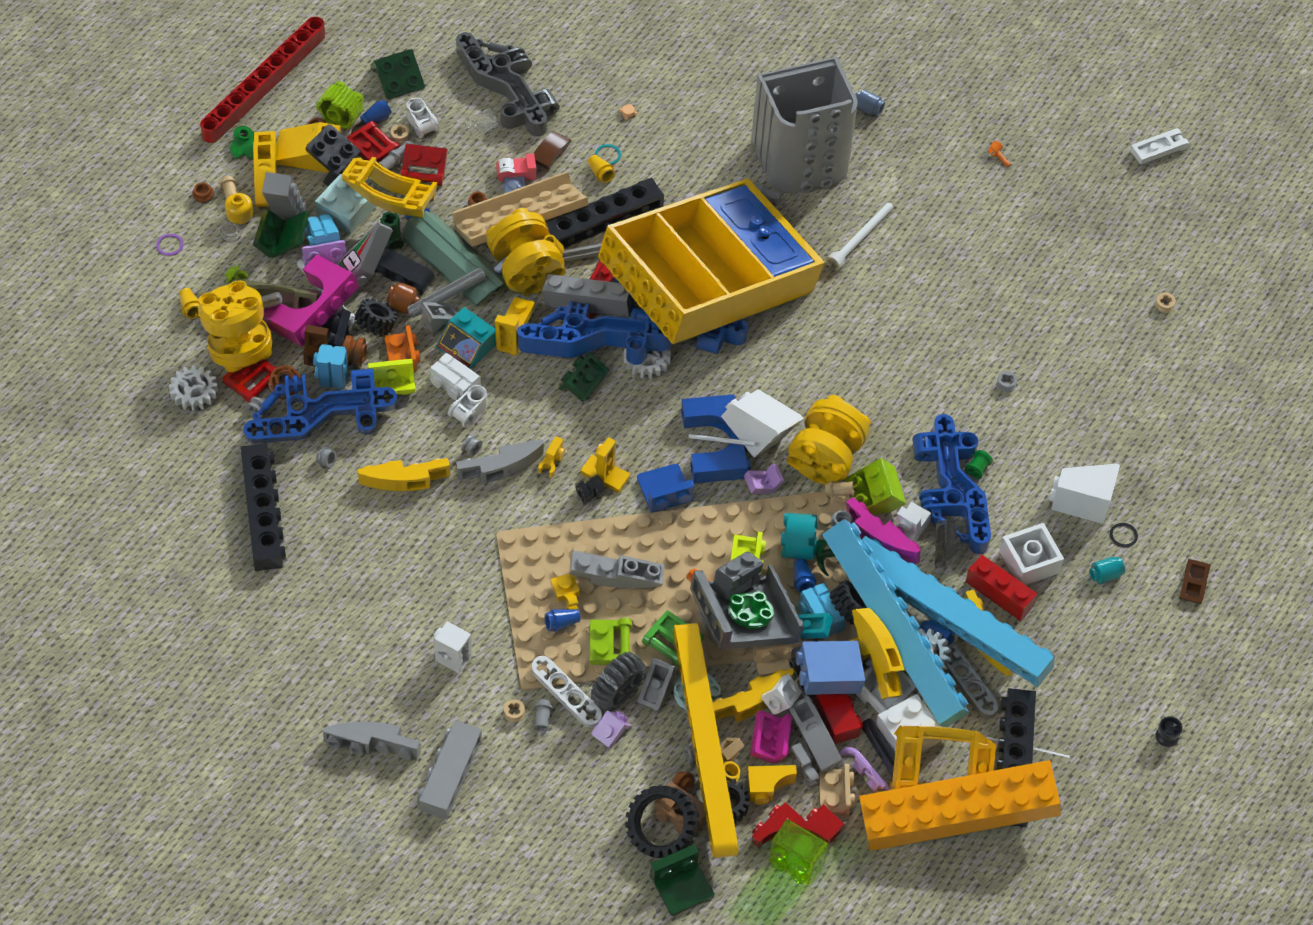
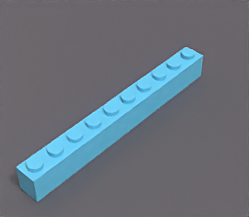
M843 519L822 534L866 607L870 608L880 618L891 634L905 670L941 726L949 727L969 713L966 705H968L967 700L962 693H957L954 689L955 681L949 673H944L941 668L944 666L942 660L937 654L933 655L929 649L932 645L925 635L921 636L918 628L920 625L913 616L909 617L907 614V604L901 597L897 598L894 593L896 590L895 585L882 574L885 570L877 559L874 561L871 553L873 550L866 541L862 542L859 537L861 531L854 522L851 524Z
M864 536L862 542L866 541L873 550L871 553L874 561L877 559L883 566L885 571L882 574L886 579L889 578L896 587L894 593L898 598L901 597L906 603L954 632L955 635L1037 688L1054 668V656L1048 649L1035 645L1028 636H1021L1009 624L999 622L993 614L988 611H982L970 599L960 597L953 588L943 586L934 576L924 574L915 564L907 563L901 559L900 555L895 551L885 549L878 540H871Z

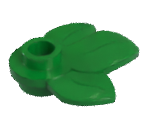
M239 126L234 130V140L230 145V152L235 159L245 155L254 160V132L257 131H252L247 126ZM243 133V134H246L247 136H246V137H243V136H241L240 134Z

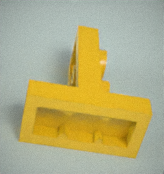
M514 297L505 316L498 315L496 317L497 350L515 356L518 355L520 349L518 347L517 330L521 325L528 323L535 309V302Z
M609 437L604 444H599L595 456L591 455L580 470V474L587 478L598 475L605 487L618 493L623 489L631 473L615 466L616 441Z

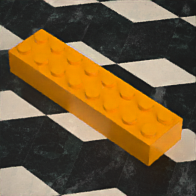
M1050 760L859 796L870 850L886 849L1061 816V804Z

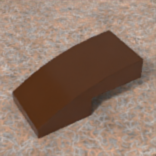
M552 131L534 151L535 163L550 170L557 157L561 156L567 149L571 139Z
M306 325L304 331V365L314 366L315 352H319L322 344L328 345V329Z
M1188 559L1179 599L1202 604L1211 564Z

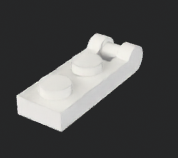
M1177 128L1133 144L1130 151L1139 164L1142 165L1171 153L1188 149L1190 143L1182 137V132Z

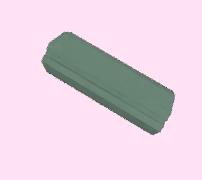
M424 210V218L412 216L407 220L402 235L404 242L449 283L456 281L477 268H481L486 276L484 280L461 292L474 306L485 300L496 289L499 290L506 285L503 275L497 274L494 267L436 214Z

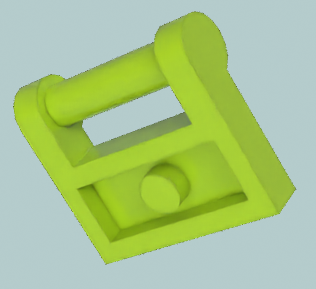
M630 618L590 620V665H609L612 659H616L618 655L630 652V629L632 628V620ZM614 631H620V654H614Z

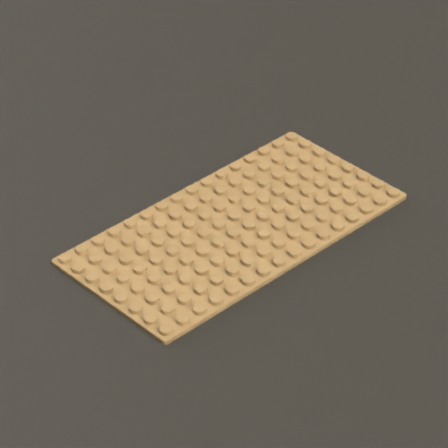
M824 491L498 531L496 537L521 688L523 690L545 688L534 677L531 670L532 662L538 656H546L551 659L575 684L596 681V678L606 668V665H590V620L630 618L632 620L630 652L634 655L636 654L646 665L645 675L649 671L653 658L674 665V661L652 646H646L642 643L644 635L666 610L688 624L698 623L699 631L704 634V640L701 643L706 667L755 661L754 647L719 650L716 642L712 643L698 614L700 608L690 590L691 582L687 580L686 575L691 569L695 568L698 571L703 570L707 579L715 580L716 569L730 562L734 535L757 538L758 532H763L762 540L766 541L764 555L760 554V560H764L760 577L766 576L768 565H772L774 571L780 577L783 588L787 590L788 598L794 604L797 615H800L801 613L798 608L800 592L794 587V562L798 559L782 558L781 535L782 532H785L784 514L818 515L816 537L817 540H825L822 534L832 528L830 523L832 515L840 510L846 511V501L850 499V495L834 496V498H831L830 496L826 497V492ZM826 544L825 549L830 548L829 545ZM573 550L617 560L622 555L665 565L663 585L652 588L600 586L589 584V578L574 575L580 590V596L577 597V607L581 617L580 622L557 632L548 631L544 621L545 613L551 609H568L565 600L557 601L551 586V578L569 574ZM816 554L814 560H806L817 580L815 586L825 583L831 592L843 581L851 582L836 557L824 560V566L829 576L824 575L819 569ZM846 621L845 629L839 633L832 634L822 640L820 638L801 639V641H849L857 638L858 633L856 626ZM614 631V654H620V631ZM659 634L655 637L676 651V646ZM538 664V671L544 670L548 674L546 679L548 680L551 675L546 671L547 665L544 664L542 666ZM559 678L552 681V686L565 685V682Z

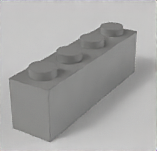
M266 172L262 194L273 213L282 219H289L306 211V203H304L300 190H298L292 176Z
M548 274L542 290L545 307L557 309L560 306H568L570 301H573L575 306H577L578 302L582 303V306L590 303V313L629 318L634 303V298L625 290L622 284Z
M456 720L452 728H447L444 735L445 744L443 748L439 747L435 756V761L437 762L434 768L429 769L426 777L427 785L425 788L420 789L417 797V802H420V811L448 819L482 740V729Z

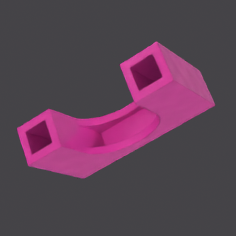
M316 255L302 269L310 284L323 290L318 300L301 309L289 308L283 304L264 309V316L262 318L270 330L301 347L305 344L304 331L306 325L322 327L359 288L352 272L319 255Z

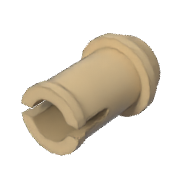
M225 176L220 182V187L224 190L226 199L230 195L237 193V182L232 176Z
M830 481V483H826V497L853 496V481L840 483Z

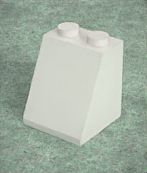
M759 389L751 394L749 391L738 399L739 401L736 399L732 400L725 406L727 410L721 415L739 440L757 442V446L744 445L754 458L778 444L804 419L800 414Z
M1107 464L1062 468L1060 477L1055 476L1049 501L1053 502L1051 510L1104 524L1120 465Z

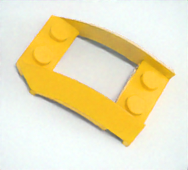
M372 157L370 161L362 160V158H353L342 173V181L346 182L359 195L372 204L393 213L424 218L426 206L430 200L435 198L437 182H433L431 185L420 184L421 180L401 176L376 162V157ZM369 177L383 188L406 196L404 199L383 194L368 186L365 181Z
M900 725L893 733L897 736L893 778L892 781H888L891 790L926 783L918 782L923 739L970 743L967 776L994 770L996 744L978 731L935 726Z

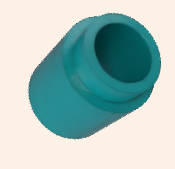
M1112 556L1093 562L1089 569V574L1093 581L1103 584L1118 579L1121 575L1125 574V566L1120 557L1115 558Z

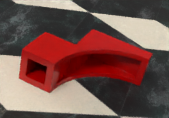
M784 802L781 807L776 805L768 814L770 818L764 824L760 822L752 830V843L759 848L773 838L798 834L816 839L828 847L844 830L845 824L825 805H822L819 809L816 807L812 809L807 815L806 821L791 806Z

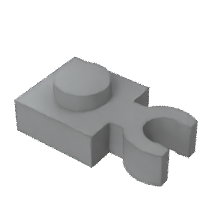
M800 743L793 745L790 753L792 761L800 774L804 776L809 788L817 785L819 776L811 766V754L807 749L804 750Z

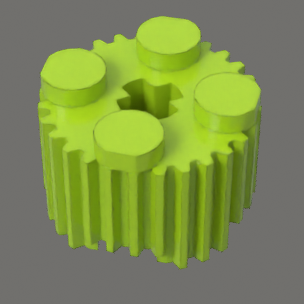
M337 81L334 85L332 84L327 88L316 103L315 108L321 112L320 115H323V120L326 123L340 125L341 128L344 127L349 130L363 112L364 105L362 103L364 102V97L362 94L352 91L351 88L349 89L344 82Z

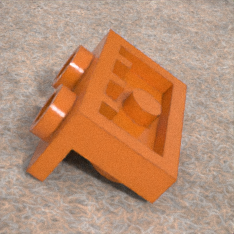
M410 325L406 326V333L384 336L388 361L412 359L413 371H417V364L421 363L419 350L415 351L414 346H417L416 333H411Z

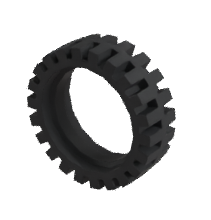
M664 785L649 787L650 789L642 790L640 795H636L633 798L635 801L634 803L630 802L628 807L631 809L629 812H626L628 822H625V827L628 828L627 835L632 839L631 843L637 847V850L654 858H664L694 843L693 838L697 837L698 832L696 829L700 825V822L697 821L699 813L695 810V803L683 791ZM668 798L677 803L681 808L684 816V826L677 840L669 845L657 846L645 838L641 829V818L648 804L656 799Z

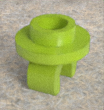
M238 264L236 267L231 265L224 275L227 278L225 282L228 284L230 280L232 282L238 278L245 280L248 274L243 270H238L240 267Z

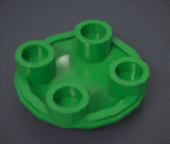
M763 592L734 594L730 598L728 613L732 620L740 626L761 628L772 621L774 616L773 607L766 600V595Z

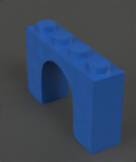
M735 395L682 399L681 414L684 428L712 426L723 430L730 439L739 440L721 417L727 410L725 406L735 399ZM729 443L727 447L720 451L691 454L690 467L693 484L745 479L744 475L747 471H751L750 458H746L745 455L747 448L741 444Z

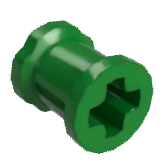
M983 450L976 451L971 463L965 466V472L976 479H981L986 467L992 464V457Z

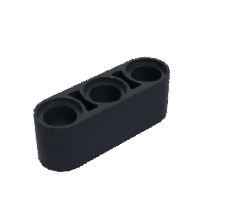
M388 248L384 249L374 271L375 273L383 274V277L393 282L396 280L415 287L420 292V295L425 292L435 279L433 272L429 268Z

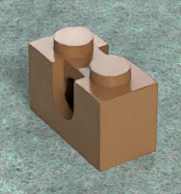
M671 782L668 786L683 791L695 803V810L699 813L697 821L700 822L699 827L696 829L698 832L706 822L703 802ZM668 798L657 799L654 802V813L657 819L663 823L671 822L675 825V830L681 834L684 826V816L675 813V811L681 810L679 805Z

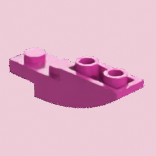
M854 497L846 501V511L850 513L854 523L860 529L861 534L859 537L861 540L864 536L871 540L876 539L885 549L895 551L907 563L911 562L915 565L920 563L921 549L915 541L908 539L901 527L895 526L891 521L883 526L882 521L868 512L866 505L858 502Z

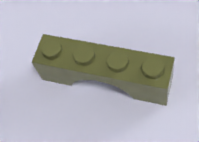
M244 279L232 281H244L248 287L257 290L261 296L279 292L283 300L282 304L293 309H301L313 304L318 300L322 292Z

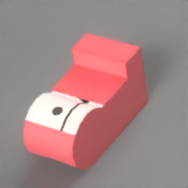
M534 153L526 154V158H502L496 162L497 177L501 182H504V178L525 177V181L536 180Z

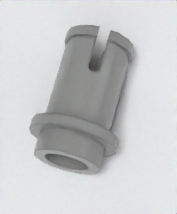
M541 699L534 705V710L536 711L534 728L535 730L548 731L550 712L553 710L550 701Z

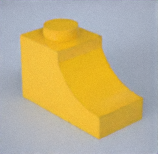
M796 765L748 766L747 786L750 796L749 802L765 805L769 801H773L774 793L779 788L788 784H795L797 775Z

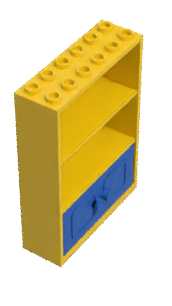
M749 178L608 225L598 254L600 261L604 263L672 344L807 295L814 291L825 263Z

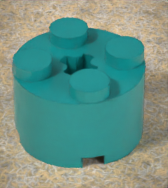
M785 513V532H782L781 535L782 558L814 560L818 515Z

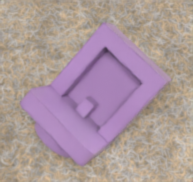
M771 464L767 471H747L744 475L751 494L775 493L784 481L777 464Z
M617 710L616 713L607 711L591 734L608 748H611L624 730H629L632 726L627 722L628 717Z

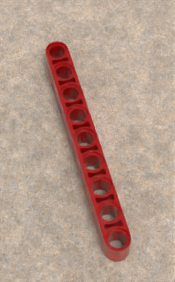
M320 17L309 18L200 122L202 139L207 143L217 142L325 38L324 20Z

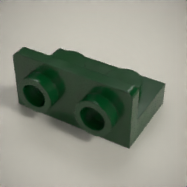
M591 352L585 357L580 355L572 364L575 368L572 372L568 370L560 379L563 383L558 388L561 391L567 388L582 402L588 398L610 370Z

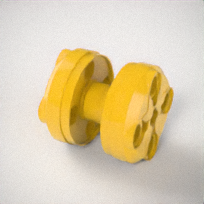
M518 208L510 215L502 218L486 231L488 248L493 257L499 263L506 257L501 270L508 288L513 292L523 293L525 297H528L529 294L535 292L538 294L543 290L548 274L564 276L566 270L564 268V258L560 250L554 243L543 240L545 236L550 235L543 217L537 213L528 212L526 208Z
M234 281L229 285L221 286L199 297V318L204 329L209 333L207 338L208 350L211 359L216 364L224 366L228 372H236L261 360H265L272 355V336L267 324L262 320L264 306L261 295L257 290L248 287L244 281Z
M829 395L827 399L817 400L811 405L804 422L806 429L799 431L788 447V457L786 459L787 463L797 469L802 475L813 480L814 483L819 482L824 485L830 483V481L839 483L846 479L853 463L852 453L857 452L864 445L869 435V426L871 425V420L854 406L845 402L839 396Z

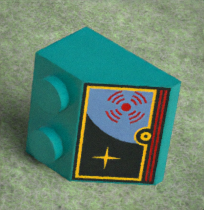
M463 307L449 320L436 348L444 354L448 353L471 369L496 346L495 328Z

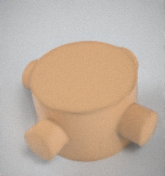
M631 104L624 105L619 110L625 120L634 115L637 116V112L634 111L635 109Z

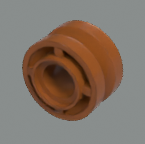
M347 335L342 347H345L347 352L348 367L353 363L355 368H361L367 353L366 339L359 337L355 341L353 336Z
M288 365L275 368L268 380L270 392L272 393L276 385H280V378H285L287 375L289 379H292L294 375L300 378L298 371ZM290 392V396L295 395V392ZM285 396L279 397L280 399H286Z

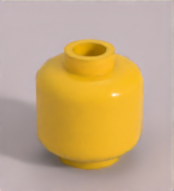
M235 193L225 200L226 217L231 223L241 225L251 220L253 217V205L248 195Z

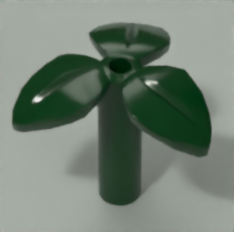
M820 539L817 540L815 545L816 561L822 573L829 576L824 566V560L836 556L831 548L825 549L826 540Z

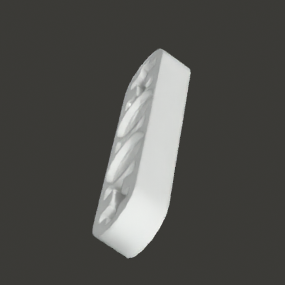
M546 656L535 658L531 668L534 677L584 726L589 728L596 727L602 718V712L599 707L551 659ZM538 664L542 666L544 664L547 665L546 671L551 675L548 680H546L548 674L544 670L538 671ZM558 678L562 679L565 682V686L562 689H555L552 686V681ZM571 695H578L581 698V703L573 706L568 702V698ZM585 704H587L586 711L589 714H596L595 721L593 719L586 720L587 713L583 710Z

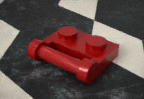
M374 121L367 123L346 137L361 150L359 156L363 160L370 161L372 157H376V162L378 163L385 159L390 151L400 147L397 142H393ZM373 134V135H374L379 141H381L386 147L384 148L383 146H381V145H380L373 137H371L370 135Z
M406 144L401 176L424 182H437V185L443 186L448 149ZM411 166L438 170V173L435 175L410 172L409 170Z
M261 360L239 371L228 372L222 377L225 385L239 394L248 403H251L252 397H257L268 387L269 377L276 367L267 360ZM264 372L268 373V375L265 378H263L251 390L247 389V387L252 382H254L260 375H262Z

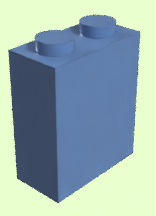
M858 641L802 642L800 651L796 652V663L801 668L799 681L800 685H804L805 695L861 694L865 683V676Z

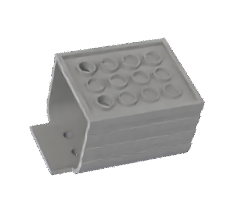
M838 57L757 75L751 143L756 150L759 161L762 163L764 172L767 174L770 185L779 192L791 194L802 191L807 193L813 187L827 188L832 184L842 181L848 173L858 100L852 91V86L847 80L844 70L840 66L841 63Z

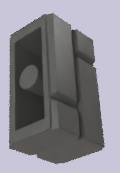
M750 552L741 554L716 569L715 580L712 586L713 591L726 600H730L734 594H741L751 586L759 583L763 562Z

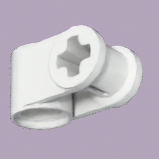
M411 98L407 102V119L419 138H423L424 134L431 131H439L440 128L436 117L422 99Z
M480 385L470 387L450 406L448 416L456 418L462 423L464 428H467L487 408L486 389Z

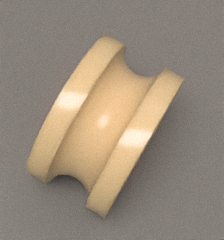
M397 124L391 128L390 133L393 142L402 144L408 141L409 129L406 125Z
M1161 293L1157 296L1155 307L1162 313H1169L1173 311L1176 300L1172 294ZM1162 300H1166V303L1169 302V305H1164V302L1162 303Z
M513 699L506 702L504 705V717L507 721L516 723L524 718L525 707L521 701ZM510 708H519V714L515 715L514 713V715H511Z

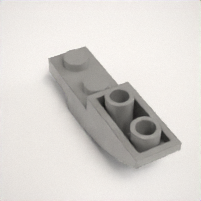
M543 439L499 447V455H486L482 458L456 462L458 480L481 477V482L484 484L511 476L527 468L544 454Z
M573 550L569 574L589 578V584L600 586L652 588L663 585L665 565L622 555L617 560Z
M798 686L802 693L792 707L787 710L792 715V719L799 729L805 744L823 773L843 763V760L810 697L805 695L801 686Z
M348 722L328 726L323 730L324 742L332 748H340V746L348 748L357 755H362L363 753L370 754L372 747H375L381 753H388L390 751L397 753L403 759L410 760L411 758L418 759L421 752L420 741L401 736L400 726L379 722Z

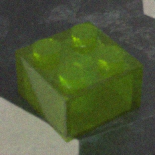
M787 819L771 841L768 861L771 862V866L775 870L780 872L784 870L789 873L795 882L799 884L805 883L810 886L825 865L829 844Z

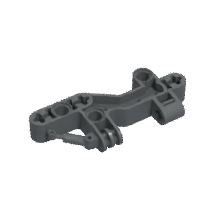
M468 32L458 34L456 37V52L474 82L479 86L506 96L510 101L501 107V125L507 129L525 125L531 135H544L547 131V117L556 114L560 109V105L549 89L532 93L520 73L528 71L532 66V61L525 54V50L521 47L514 48L512 45L504 46L492 42L489 44L484 43L481 39L476 40ZM481 47H487L488 50L498 52L499 54L488 57Z

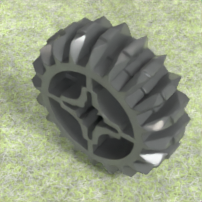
M624 652L618 655L616 659H612L609 665H606V668L596 678V682L591 689V699L606 712L613 711L616 707L619 708L640 686V682L644 679L646 673V665L636 654L634 655L631 652Z

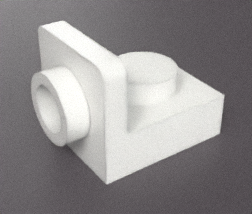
M786 674L780 678L772 690L764 693L761 698L773 714H778L791 708L802 691L791 676Z

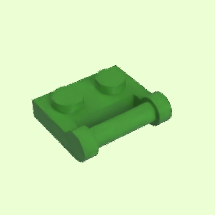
M666 610L644 635L642 643L646 646H652L674 661L673 664L679 668L677 652L655 637L659 634L675 645L673 626L688 623ZM700 632L702 642L704 640V634Z

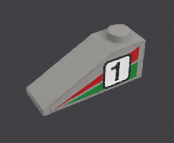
M377 222L336 265L352 272L359 287L363 286L374 274L393 230L391 227Z

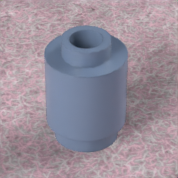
M865 89L856 93L858 100L857 109L871 116L875 115L878 117L885 106V102L882 101L881 97Z

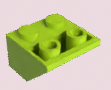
M882 458L845 479V482L853 481L854 495H850V499L854 497L858 502L864 503L868 512L872 515L890 513L906 504L895 466Z

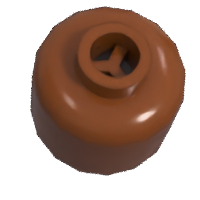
M397 283L395 286H391L386 301L389 302V307H393L394 310L408 314L407 307L419 301L420 297L417 296V289L404 283Z

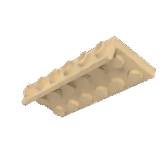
M563 172L452 212V218L457 233L473 247L487 242L486 231L518 208H526L528 212L537 213L546 221L589 204L587 197L571 184L569 174Z

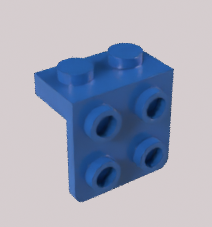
M678 464L664 466L637 475V481L651 513L688 503L694 499L695 486L692 479L685 480Z

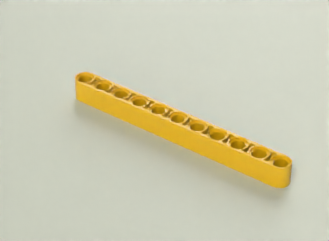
M698 623L674 625V641L713 858L738 856L737 835Z

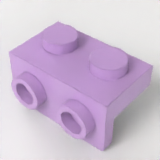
M344 240L305 246L301 249L304 266L316 255L332 263H337L347 253Z

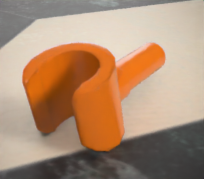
M995 140L988 149L989 154L994 151L992 156L999 158L1006 167L1010 166L1011 164L1000 152L1003 149L1002 144Z

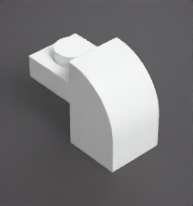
M911 502L907 509L901 507L897 513V524L895 526L901 527L905 536L911 541L916 542L931 522V513Z

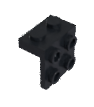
M330 124L314 137L305 148L312 157L329 170V173L323 180V183L327 186L342 174L352 159L357 158L361 152L360 149Z

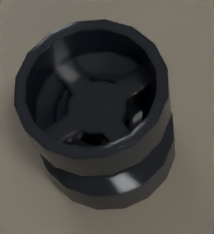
M598 475L590 477L586 482L580 481L575 484L576 492L583 504L590 502L594 497L600 498L605 495L604 485Z
M1171 716L1161 719L1155 736L1157 742L1164 747L1176 745L1182 733V723L1177 718Z

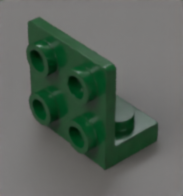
M413 49L376 59L370 64L372 71H377L387 99L425 88Z
M269 209L263 211L253 246L270 258L283 255L287 251L298 248L303 240L302 236L308 224L309 213L303 211L284 221Z
M695 844L650 864V878L671 916L714 898L715 893L698 864L699 851Z

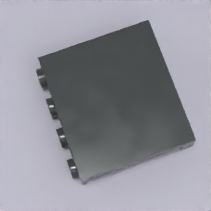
M768 565L766 576L760 577L759 583L741 593L753 594L756 591L763 592L766 595V600L772 605L774 611L773 619L768 625L761 628H747L734 622L728 613L730 600L724 599L713 591L714 580L708 581L703 570L694 571L690 590L719 650L799 643L800 635L804 631L803 621L799 619L795 606L788 598L787 590L783 588L780 577L776 574L772 565Z

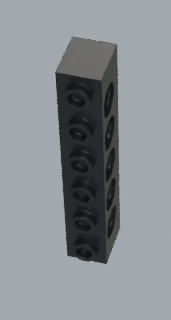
M651 177L641 180L630 187L622 188L611 195L603 196L587 206L565 213L554 219L546 220L545 222L548 226L549 234L554 235L565 249L605 232L608 225L663 207L664 194Z
M268 443L240 446L255 571L283 568L282 560H286L285 546H280L279 542L284 540L283 528L277 525V522L282 521L280 508H275V503L279 502L278 489H273V484L277 483L276 471L271 470L270 465H275L273 451H268Z
M1008 688L1006 697L1002 696L1000 710L1005 711V715L1000 717L999 731H1003V738H999L998 752H1002V759H998L997 770L1032 764L1036 691ZM1013 714H1019L1022 717H1016ZM1016 734L1020 736V738H1015L1012 735ZM1011 755L1018 756L1019 759H1014ZM1028 822L1014 824L1012 826L1027 827Z

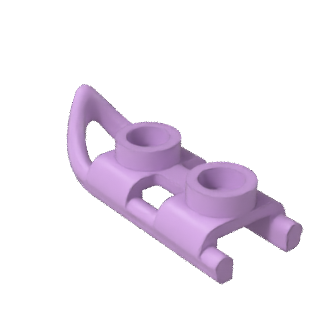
M846 747L839 752L840 756L855 757V762L852 766L860 775L865 773L870 780L867 781V784L875 793L879 790H891L858 750Z

